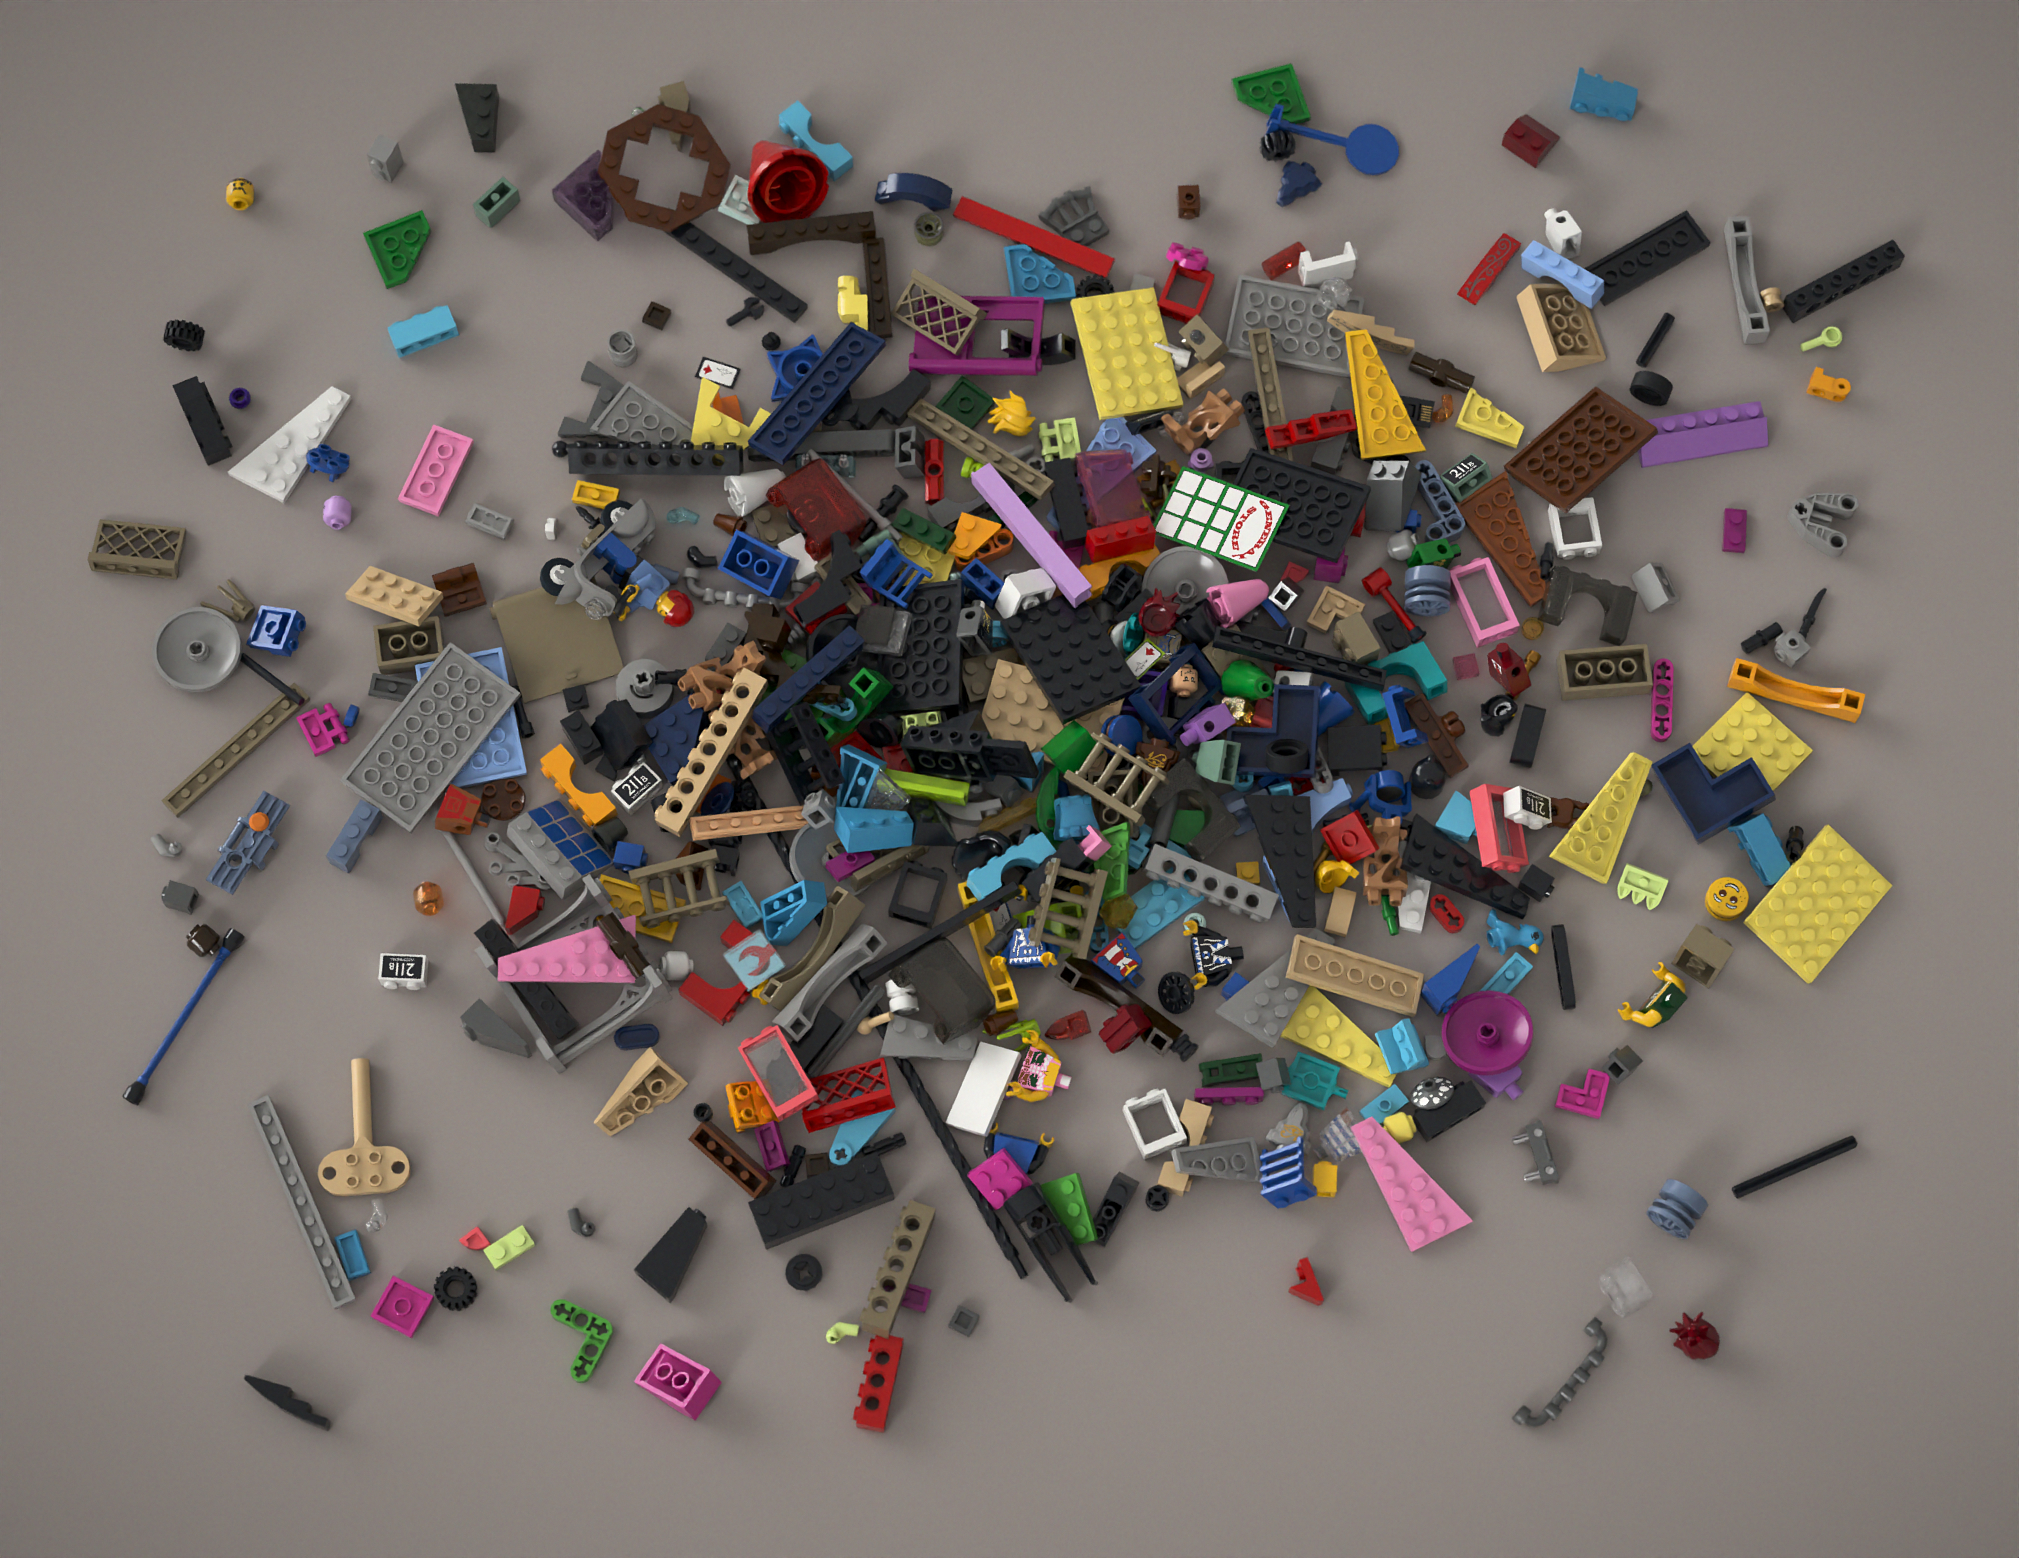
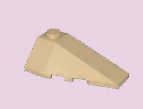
M649 1047L633 1064L594 1123L606 1134L612 1136L634 1123V1120L645 1113L648 1115L653 1112V1108L663 1102L668 1103L673 1100L688 1082L662 1056Z

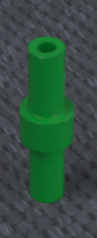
M1381 896L1383 919L1387 921L1390 935H1398L1395 908L1390 905L1389 896Z

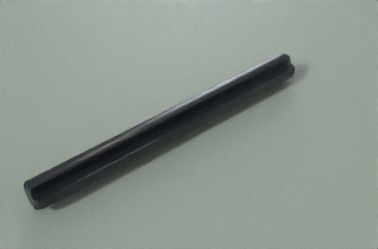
M1852 1135L1735 1185L1732 1188V1192L1736 1198H1741L1854 1149L1858 1145L1857 1141Z

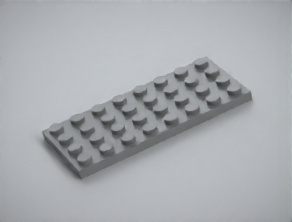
M450 642L340 781L371 805L380 809L382 813L409 833H412L521 694Z

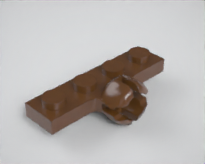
M1423 693L1405 702L1407 712L1418 729L1427 734L1429 741L1427 743L1439 762L1444 766L1449 778L1468 768V763L1454 743L1456 738L1463 735L1466 731L1457 713L1450 711L1443 716H1438Z

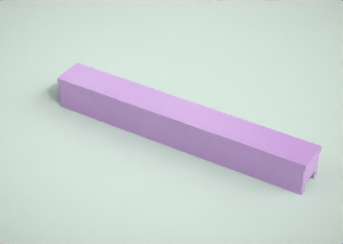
M988 463L976 472H972L971 479L974 487L1040 567L1045 569L1073 607H1078L1080 603L1091 597L1092 593L1089 591L1092 588L1091 584L994 467Z

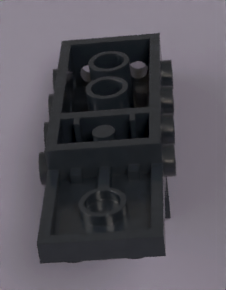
M979 710L968 712L931 727L910 725L901 743L902 750L915 774L990 782L994 781L996 775L1036 779L1039 774L1027 743L992 739Z

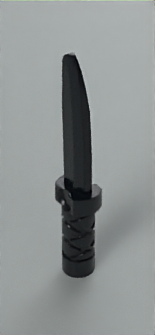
M1826 588L1818 592L1807 614L1802 619L1803 624L1799 633L1805 639L1809 628L1816 620L1814 615L1827 591Z

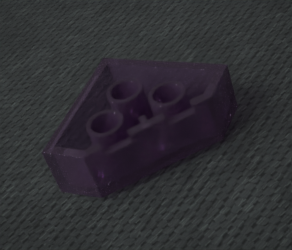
M599 150L594 152L552 189L554 202L597 242L613 229L614 197L604 179L597 172L602 154Z

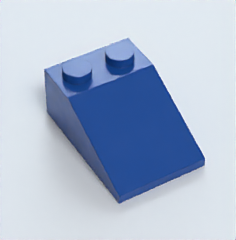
M1478 943L1424 983L1420 996L1437 1016L1442 1012L1447 1014L1449 1009L1458 1000L1457 997L1480 949Z

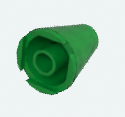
M1239 659L1233 661L1222 674V690L1229 699L1236 703H1248L1267 698L1274 690L1272 679L1250 660Z

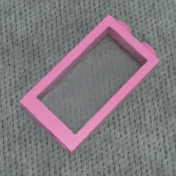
M1489 557L1484 559L1476 558L1468 565H1457L1449 570L1451 573V592L1477 648L1518 632L1520 625Z

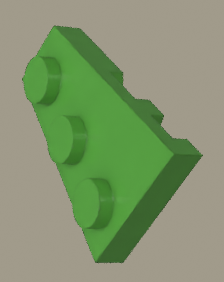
M1128 822L1101 831L1102 835L1112 845L1108 851L1094 862L1095 869L1108 871L1102 893L1105 901L1127 894L1130 823Z
M1080 1173L1071 1174L1040 1185L1068 1228L1077 1246L1098 1240Z

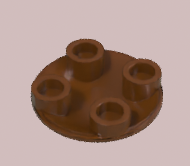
M514 779L492 781L483 788L481 795L482 808L493 819L501 821L510 820L519 815L525 806V793Z

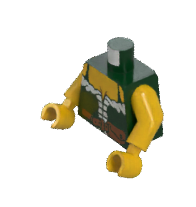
M1658 962L1661 967L1660 970L1654 971L1652 969V972L1659 980H1664L1638 1011H1633L1627 1002L1622 1003L1624 1010L1617 1009L1623 1020H1630L1632 1018L1634 1022L1654 1028L1668 1021L1687 1000L1688 997L1684 994L1686 990L1684 981L1672 972H1669L1662 962Z

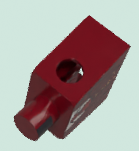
M1499 643L1496 649L1488 653L1490 676L1513 697L1532 686L1523 659L1507 643Z

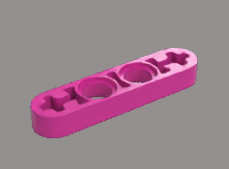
M1665 658L1657 660L1652 669L1653 686L1650 733L1651 737L1657 742L1667 741L1672 732L1674 667L1672 662ZM1661 665L1666 669L1664 679H1660L1661 670L1659 668ZM1664 685L1668 688V693L1661 695L1657 692L1656 687ZM1664 706L1667 708L1668 713L1661 716L1657 714L1656 707ZM1664 721L1663 731L1667 732H1665L1664 735L1661 736L1657 730L1660 726V722Z

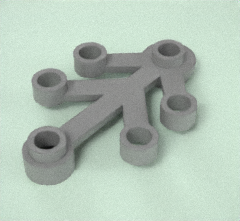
M490 832L485 836L484 846L488 851H499L514 862L502 864L499 861H492L489 864L491 875L498 876L501 873L526 871L531 876L519 878L517 874H509L506 878L507 886L513 889V886L535 885L543 891L552 888L546 881L541 880L542 876L523 854L522 856L502 842L500 834ZM496 838L497 841L490 842L489 839ZM493 866H498L500 869L497 870V871H494V870L492 869V867H493ZM515 879L517 882L512 884L509 880Z

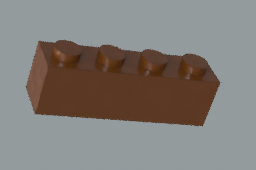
M711 1121L701 1122L688 1139L754 1199L765 1196L777 1182L773 1176Z

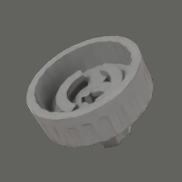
M651 659L635 660L627 664L616 679L615 688L618 701L627 699L638 718L658 716L669 707L674 695L673 685L655 684V681H657L655 680L656 670H668L659 662ZM651 694L653 695V696H651V697H649V698H644V699L638 697V696L647 697V696H649V695H651Z

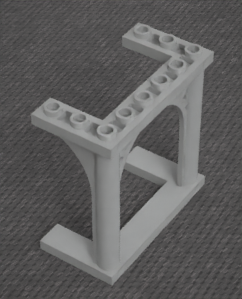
M589 874L582 879L585 883L582 895L569 909L516 946L522 951L594 928V921L598 916L602 915L605 917L611 912L616 915L618 920L625 917L618 907L613 909L609 903L613 899L598 878L594 880ZM589 919V927L586 929L582 928L581 925L585 924L586 920ZM642 943L638 944L639 950L644 957L649 954ZM481 945L475 951L486 968L498 981V963L487 949ZM652 961L648 967L643 969L645 974L641 976L646 979V985L635 987L631 983H625L621 996L610 1010L555 1047H552L510 982H498L536 1039L535 1043L559 1074L566 1070L565 1064L662 999L665 1003L673 999L669 993L672 991L671 986L655 962ZM629 991L639 993L636 996L633 994L631 998L627 996Z

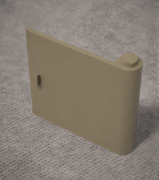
M594 576L590 582L598 586ZM543 587L492 602L493 606L489 607L493 620H498L524 704L563 692L562 689L590 684L618 675L621 672L623 663L607 616L597 614L576 600L563 605L555 604L557 596L549 594Z

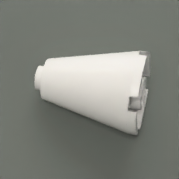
M778 469L741 473L740 476L725 477L724 488L725 491L729 490L731 496L727 499L734 512L738 516H746L785 489L787 479L785 474Z

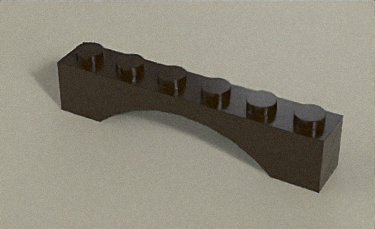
M873 211L747 225L750 255L772 253L789 245L808 241L838 240L857 244L863 243V240L876 238Z
M1072 953L1063 961L1054 976L1071 990L1094 997L1116 1011L1125 1004L1129 1006L1139 1004L1144 1015L1152 1023L1151 1027L1141 1035L1144 1044L1162 1057L1170 1051L1172 1045L1183 1032L1181 1028L1087 959L1072 957Z

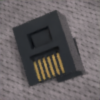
M1400 396L1413 426L1430 428L1435 401Z

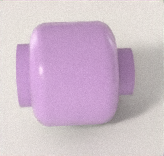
M332 496L326 500L323 507V521L325 524L333 529H341L351 522L352 506L350 502L342 496Z

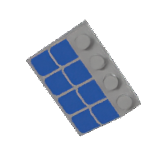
M560 798L526 811L508 824V838L562 900L585 885L582 880L584 877L590 874L594 879L614 865L613 859Z

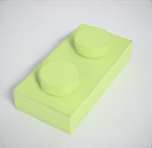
M521 1225L483 1251L495 1270H498L534 1247L535 1244L523 1225Z

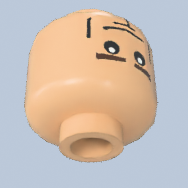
M1184 664L1169 679L1171 692L1177 693V697H1190L1191 693L1198 690V672L1192 668V665Z

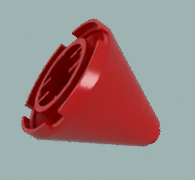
M770 141L756 143L752 149L748 184L750 207L756 216L765 223L808 218L821 206L829 190L827 176L829 173L826 166L816 154L808 150Z

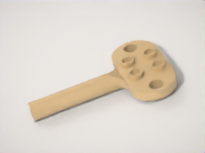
M366 1058L351 1060L354 1145L350 1149L331 1152L323 1158L318 1170L319 1181L324 1189L334 1196H355L397 1191L406 1184L410 1177V1163L403 1151L396 1147H378L373 1145L370 1062ZM397 1163L405 1165V1170L400 1174L393 1172V1167ZM327 1169L336 1170V1176L333 1179L327 1180L324 1178V1173Z

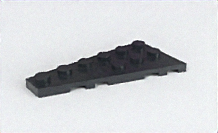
M1417 813L1415 814L1400 869L1523 920L1527 913L1530 897L1491 868L1482 867V862L1423 817Z

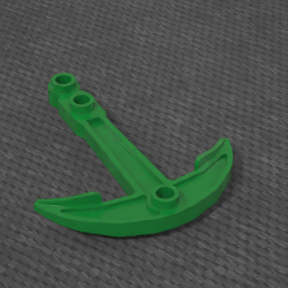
M1055 766L1041 784L1036 799V821L1039 831L1043 832L1057 851L1063 841L1054 840L1053 835L1055 828L1054 796L1057 794L1058 778L1060 775V770ZM1160 784L1156 788V793H1152L1148 799H1155L1161 794ZM1138 785L1139 796L1144 790L1142 785ZM1047 820H1052L1054 826L1048 827Z

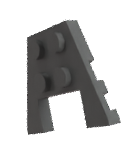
M587 361L581 375V381L599 386V392L586 423L564 416L558 431V437L577 436V438H585L586 436H598V438H608L590 432V428L624 385L592 362Z

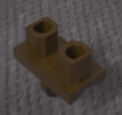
M1159 454L1153 455L1152 460L1142 462V472L1144 475H1151V480H1142L1140 490L1143 494L1153 495L1156 499H1163V484L1169 487L1170 482L1176 480V473L1171 471L1170 465H1166L1164 461L1160 460Z

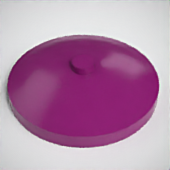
M1480 991L1461 998L1449 1009L1442 1024L1443 1046L1448 1057L1459 1068L1477 1075H1496L1511 1070L1527 1056L1533 1042V1024L1527 1009L1516 998L1498 991Z

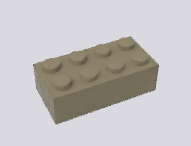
M1647 644L1561 650L1556 659L1562 701L1645 695L1650 693L1653 686Z

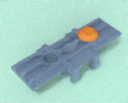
M263 790L247 817H238V823L223 846H219L217 849L222 855L206 878V881L233 895L253 864L262 871L266 866L263 858L270 847L276 850L279 845L271 835L288 811L290 805ZM244 828H248L237 848L231 850ZM231 860H242L241 864L238 866H232L230 864Z

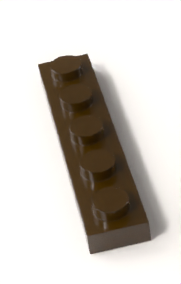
M884 237L863 240L870 332L880 338L893 337L885 240Z

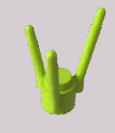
M1026 1019L1014 1023L1006 1030L1018 1029L998 1035L997 1039L1000 1040L1020 1034L1021 1038H1028L1030 1040L1031 1035L1026 1030H1034L1038 1033V1036L1041 1035L1035 1019L1029 1021ZM1022 1043L1013 1051L1020 1052L1030 1044Z

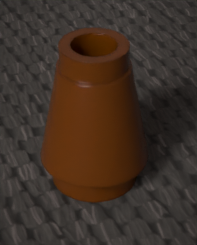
M717 513L713 521L714 526H717L731 536L734 535L736 529L743 532L747 529V521L743 520V517Z
M1013 1009L987 1015V1018L983 1020V1026L989 1036H998L1018 1022V1016Z

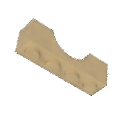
M1186 1099L1179 1121L1188 1137L1189 1146L1205 1144L1207 1136H1204L1206 1127L1211 1128L1214 1115H1211L1212 1107ZM1170 1161L1164 1162L1157 1185L1163 1186L1169 1193L1183 1197L1184 1191L1189 1192L1193 1179L1189 1178L1190 1174L1176 1173L1174 1162Z

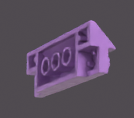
M1757 401L1649 419L1646 421L1657 427L1658 434L1638 450L1641 466L1644 468L1768 447L1767 417H1764L1761 402Z

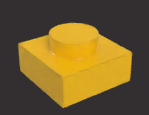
M1258 861L1236 863V877L1252 884L1260 885Z

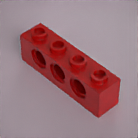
M875 1335V1339H870L868 1352H872L870 1361H865L863 1374L867 1376L865 1384H860L858 1397L861 1398L860 1407L855 1406L853 1420H856V1427L884 1433L904 1338L890 1335L886 1339ZM879 1355H887L889 1357L888 1363L884 1365L877 1363L876 1359ZM875 1377H881L884 1380V1384L881 1387H874L871 1381ZM869 1400H877L879 1407L875 1410H870L866 1407V1404Z

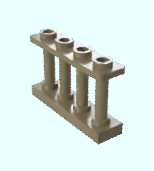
M1093 732L1091 737L1097 743L1079 771L1076 770L1075 773L1067 770L1063 777L1067 782L1141 827L1146 820L1141 815L1143 812L1141 809L1160 781L1166 785L1169 784L1170 781L1165 777L1167 773L1158 767L1152 769L1147 766L1149 762L1139 755L1136 758L1129 755L1130 750L1119 744L1116 747L1110 743L1112 739L1105 734L1100 733L1097 735ZM1104 747L1114 752L1115 755L1098 781H1094L1091 784L1086 781V775ZM1124 758L1132 763L1133 767L1116 793H1112L1110 796L1104 792L1106 789L1105 785ZM1143 770L1152 777L1134 805L1131 804L1128 807L1123 804V797L1139 772Z
M716 849L628 871L634 885L637 884L641 889L647 915L639 918L643 927L654 928L665 921L670 923L678 922L684 916L697 917L703 915L704 911H721L726 908L725 906L730 905L728 897H721L714 867L717 863L721 862ZM702 867L706 871L712 899L699 902L692 872H694V869ZM681 873L684 875L690 905L677 908L670 878L674 874ZM659 878V880H662L668 910L655 913L649 883L650 880Z
M1052 858L1051 862H1047L1045 868L1047 878L1040 888L1039 896L1042 898L1040 906L1037 905L1035 908L1034 918L1036 921L1034 928L1031 927L1028 940L1030 941V946L1039 947L1040 941L1069 948L1073 952L1072 957L1086 960L1108 871L1094 869L1093 873L1087 874L1060 867L1061 859ZM1059 875L1088 883V886H1090L1088 895L1081 896L1055 889L1056 876ZM1051 897L1082 905V908H1084L1083 916L1076 918L1049 911ZM1048 919L1076 927L1079 930L1077 939L1070 940L1044 933L1045 920Z

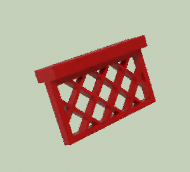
M884 1057L809 1079L812 1086L816 1087L817 1095L822 1090L829 1094L824 1101L819 1099L814 1102L820 1105L818 1108L808 1111V1108L811 1106L810 1104L802 1109L803 1113L801 1114L808 1133L896 1108ZM881 1066L882 1070L877 1076L870 1074L873 1068ZM857 1073L860 1075L855 1083L848 1080L853 1074ZM865 1078L873 1080L868 1088L860 1085ZM803 1081L798 1082L797 1085L800 1094L804 1092L806 1086ZM829 1081H839L833 1089L826 1086ZM878 1083L885 1086L884 1089L873 1091ZM844 1084L851 1087L846 1094L838 1092ZM856 1090L864 1092L861 1096L851 1097ZM834 1096L842 1099L840 1102L829 1104Z

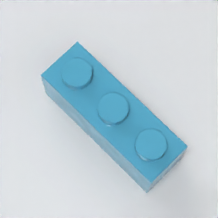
M448 305L437 306L427 313L416 314L411 319L403 322L398 321L387 327L399 358L459 336Z

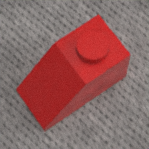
M513 886L505 925L508 935H513L538 918L539 910L543 911L545 897H542L540 889Z

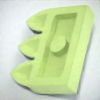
M1626 863L1617 888L1618 896L1622 899L1633 890V903L1636 905L1647 896L1646 904L1648 910H1651L1660 903L1669 879Z

